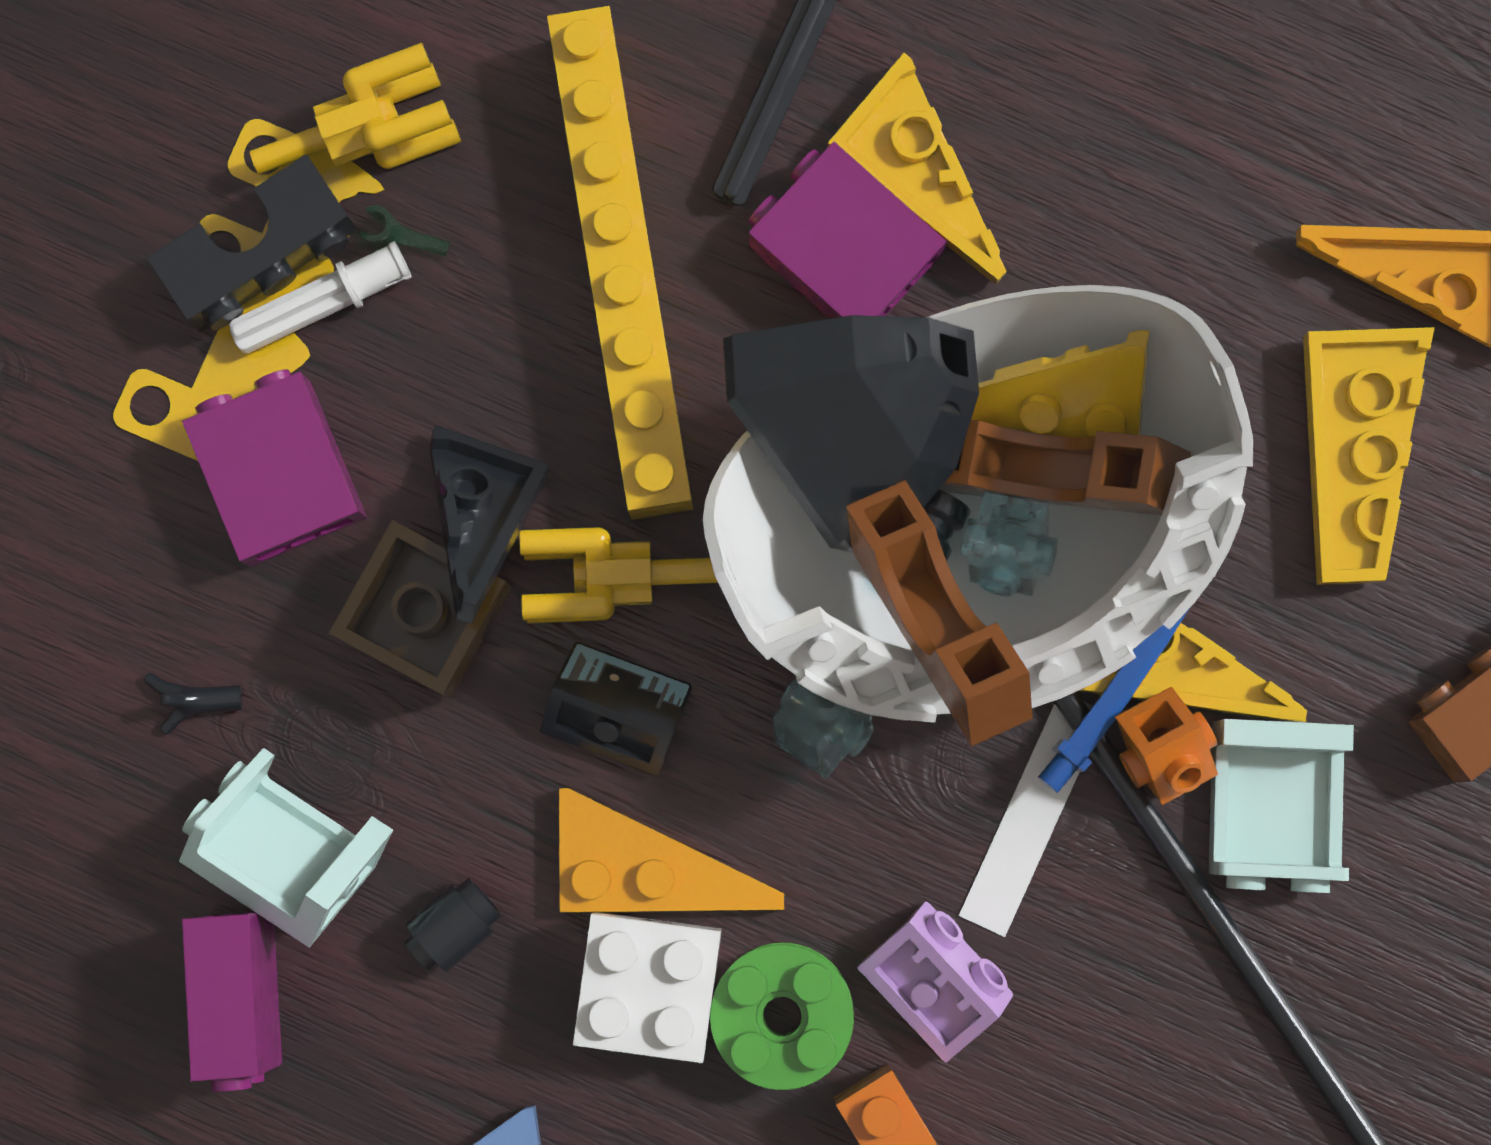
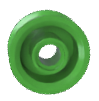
M779 942L752 949L729 967L714 992L710 1011V1023L716 1047L722 1058L734 1072L757 1086L775 1090H790L816 1082L837 1065L843 1057L852 1036L854 1011L848 985L840 971L829 959L809 947ZM777 997L792 999L801 1010L802 1019L800 1024L794 1030L787 1033H779L772 1030L764 1018L765 1006L769 1001Z

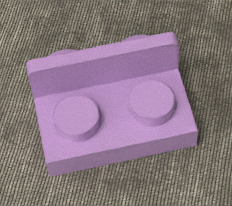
M924 902L917 908L900 928L871 952L857 967L945 1063L999 1019L1013 997V993L1008 988L1007 980L1001 970L990 960L981 959L963 940V934L957 923L946 913L936 911L928 902Z

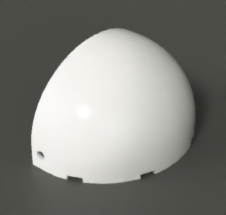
M1058 286L1004 294L929 316V318L974 331L978 383L993 379L997 369L1040 357L1056 358L1063 355L1069 349L1087 345L1090 352L1126 342L1130 332L1137 330L1150 331L1141 435L1158 436L1191 452L1190 458L1177 462L1175 465L1174 478L1162 516L949 493L964 502L970 508L971 513L963 529L954 532L952 537L948 538L952 552L947 560V564L962 595L974 614L986 626L998 623L1029 671L1032 708L1061 699L1094 684L1134 660L1136 656L1133 649L1162 625L1170 630L1196 602L1215 577L1231 548L1242 520L1246 505L1242 499L1247 467H1253V434L1234 365L1212 330L1202 318L1186 306L1165 296L1120 286ZM747 430L722 461L711 482L705 499L703 526L714 574L736 620L748 640L767 660L772 657L795 674L800 685L838 705L865 714L923 722H936L937 714H951L852 552L832 549L828 546Z

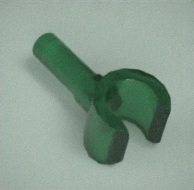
M372 205L366 208L365 211L370 216L386 221L384 231L378 235H369L366 232L359 231L361 237L372 247L380 250L395 241L396 244L409 245L445 257L447 256L450 247L449 241L401 226L400 222L382 206Z

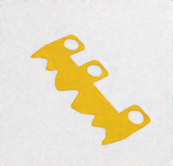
M261 119L248 121L244 125L228 159L230 173L240 180L258 186L292 163L281 166L270 174L259 175L250 170L245 163L244 152L248 143L258 136L266 135L280 140L295 133ZM328 149L308 156L339 203L344 199L356 196L358 192L376 194L385 190L380 182L352 161L336 166L331 159ZM216 214L207 215L200 221V224L209 234L216 231H226L233 234L239 241L241 252L250 250L261 242L267 232L269 223L268 219L263 232L260 233ZM314 258L294 271L296 274L294 281L281 291L269 296H265L261 292L241 305L244 309L241 315L334 272V266L330 258L321 262ZM228 324L218 329L192 388L147 369L136 370L128 378L114 409V421L123 430L198 461L182 423L183 420L197 415L195 407L203 401L218 395L231 394L232 399L252 392L255 390L254 382L272 372L288 369L292 373L310 357L309 350L293 332L249 354L243 353L233 340L230 333V325ZM145 386L161 388L166 392L170 400V410L167 417L159 424L152 426L137 422L130 411L132 396L137 390Z

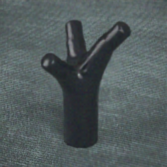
M148 673L144 678L145 684L161 694L160 702L163 706H174L173 712L160 725L161 731L165 734H170L180 722L194 715L206 712L243 709L241 685L191 687L165 681L153 673Z

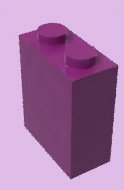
M835 141L822 154L815 149L809 152L792 172L790 178L795 183L779 200L774 195H770L759 205L748 220V223L753 227L749 232V248L828 319L849 315L887 316L943 254L947 242Z
M288 369L275 371L259 378L254 382L256 390L238 398L232 399L231 394H222L205 400L195 407L197 415L182 421L240 562L250 567L367 519L311 381L301 372L291 375Z
M256 912L216 914L182 919L191 1081L211 1080V1090L213 1092L252 1088V1083L265 1081L264 1073L282 1065L275 926Z

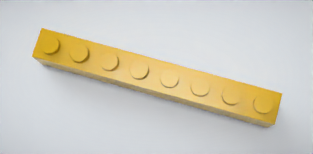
M610 6L549 15L547 19L628 512L631 520L693 510Z

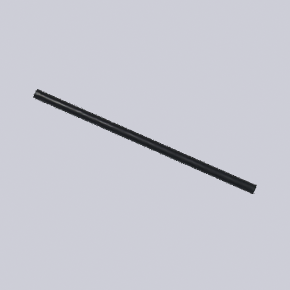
M1077 691L1053 701L1073 731L1089 711ZM1105 733L1090 753L1091 758L1356 1145H1387L1143 787L1137 788L1120 760L1119 752Z

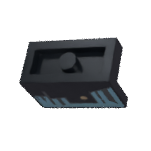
M576 642L552 687L540 733L659 777L677 724L690 696L692 686L685 681L581 642Z

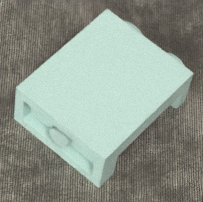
M1237 719L1213 721L1212 731L1218 745L1212 748V758L1218 775L1211 778L1208 874L1227 875L1226 888L1265 890L1266 877L1291 878L1290 891L1330 893V880L1349 881V868L1342 867L1344 752L1353 751L1354 725Z
M263 748L248 765L238 761L231 768L218 789L220 795L213 803L203 799L191 812L182 828V832L189 837L179 862L310 948L374 870L393 829L372 816L357 835H354L272 781L267 773L275 755Z

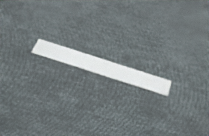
M1084 702L1090 710L1093 705ZM1055 704L959 913V916L1003 937L1008 932L1079 774L1076 771L1058 793L1052 791L1038 779L1039 774L1057 754L1052 748L1059 740H1068L1073 733V730Z

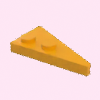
M559 788L560 912L784 910V893L572 789Z

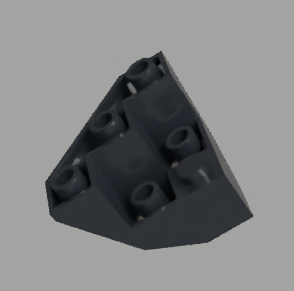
M849 315L732 334L723 338L727 402L830 548L853 553L846 512L847 505L906 480L924 508L955 471L979 395L973 330L929 317Z

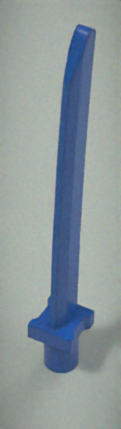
M1188 610L1170 630L1162 625L1133 649L1136 658L1118 669L1108 686L1068 740L1061 739L1052 748L1057 754L1038 776V779L1048 788L1058 793L1076 771L1085 772L1092 761L1087 757L1115 721V716L1119 715L1170 641Z

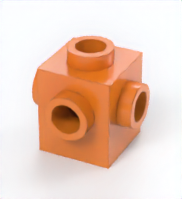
M1172 686L1115 716L1127 750L1119 754V757L1128 776L1137 788L1147 784L1161 805L1184 793L1193 791L1202 783L1218 775L1210 752L1211 748L1218 745L1211 727L1200 712L1191 713Z

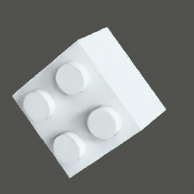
M603 912L592 913L573 1046L703 1063L722 929Z

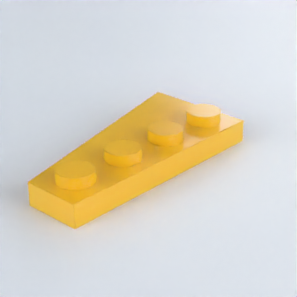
M1434 327L1308 331L1303 336L1317 585L1381 583L1386 581L1401 504L1399 494L1404 468L1408 467L1412 447L1410 437L1416 407L1420 405L1424 384L1422 375L1426 354L1431 348Z

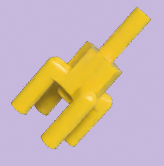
M421 42L349 69L343 76V85L347 94L313 107L318 126L249 152L253 165L259 175L295 162L306 154L311 156L327 149L336 166L373 153L380 167L391 169L456 145L462 141L455 122L450 118L443 100L398 116L394 106L395 103L441 87L434 65L430 63Z
M600 527L520 530V554L524 556V560L574 559L575 593L522 595V617L527 623L603 621L613 615L615 606L652 604V585L718 583L710 558L651 560L650 541L612 542L610 534Z

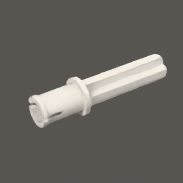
M395 241L346 266L340 261L335 264L336 271L233 319L229 324L230 333L238 348L243 353L249 354L352 304L359 309L363 307V299L405 279H411L410 270Z

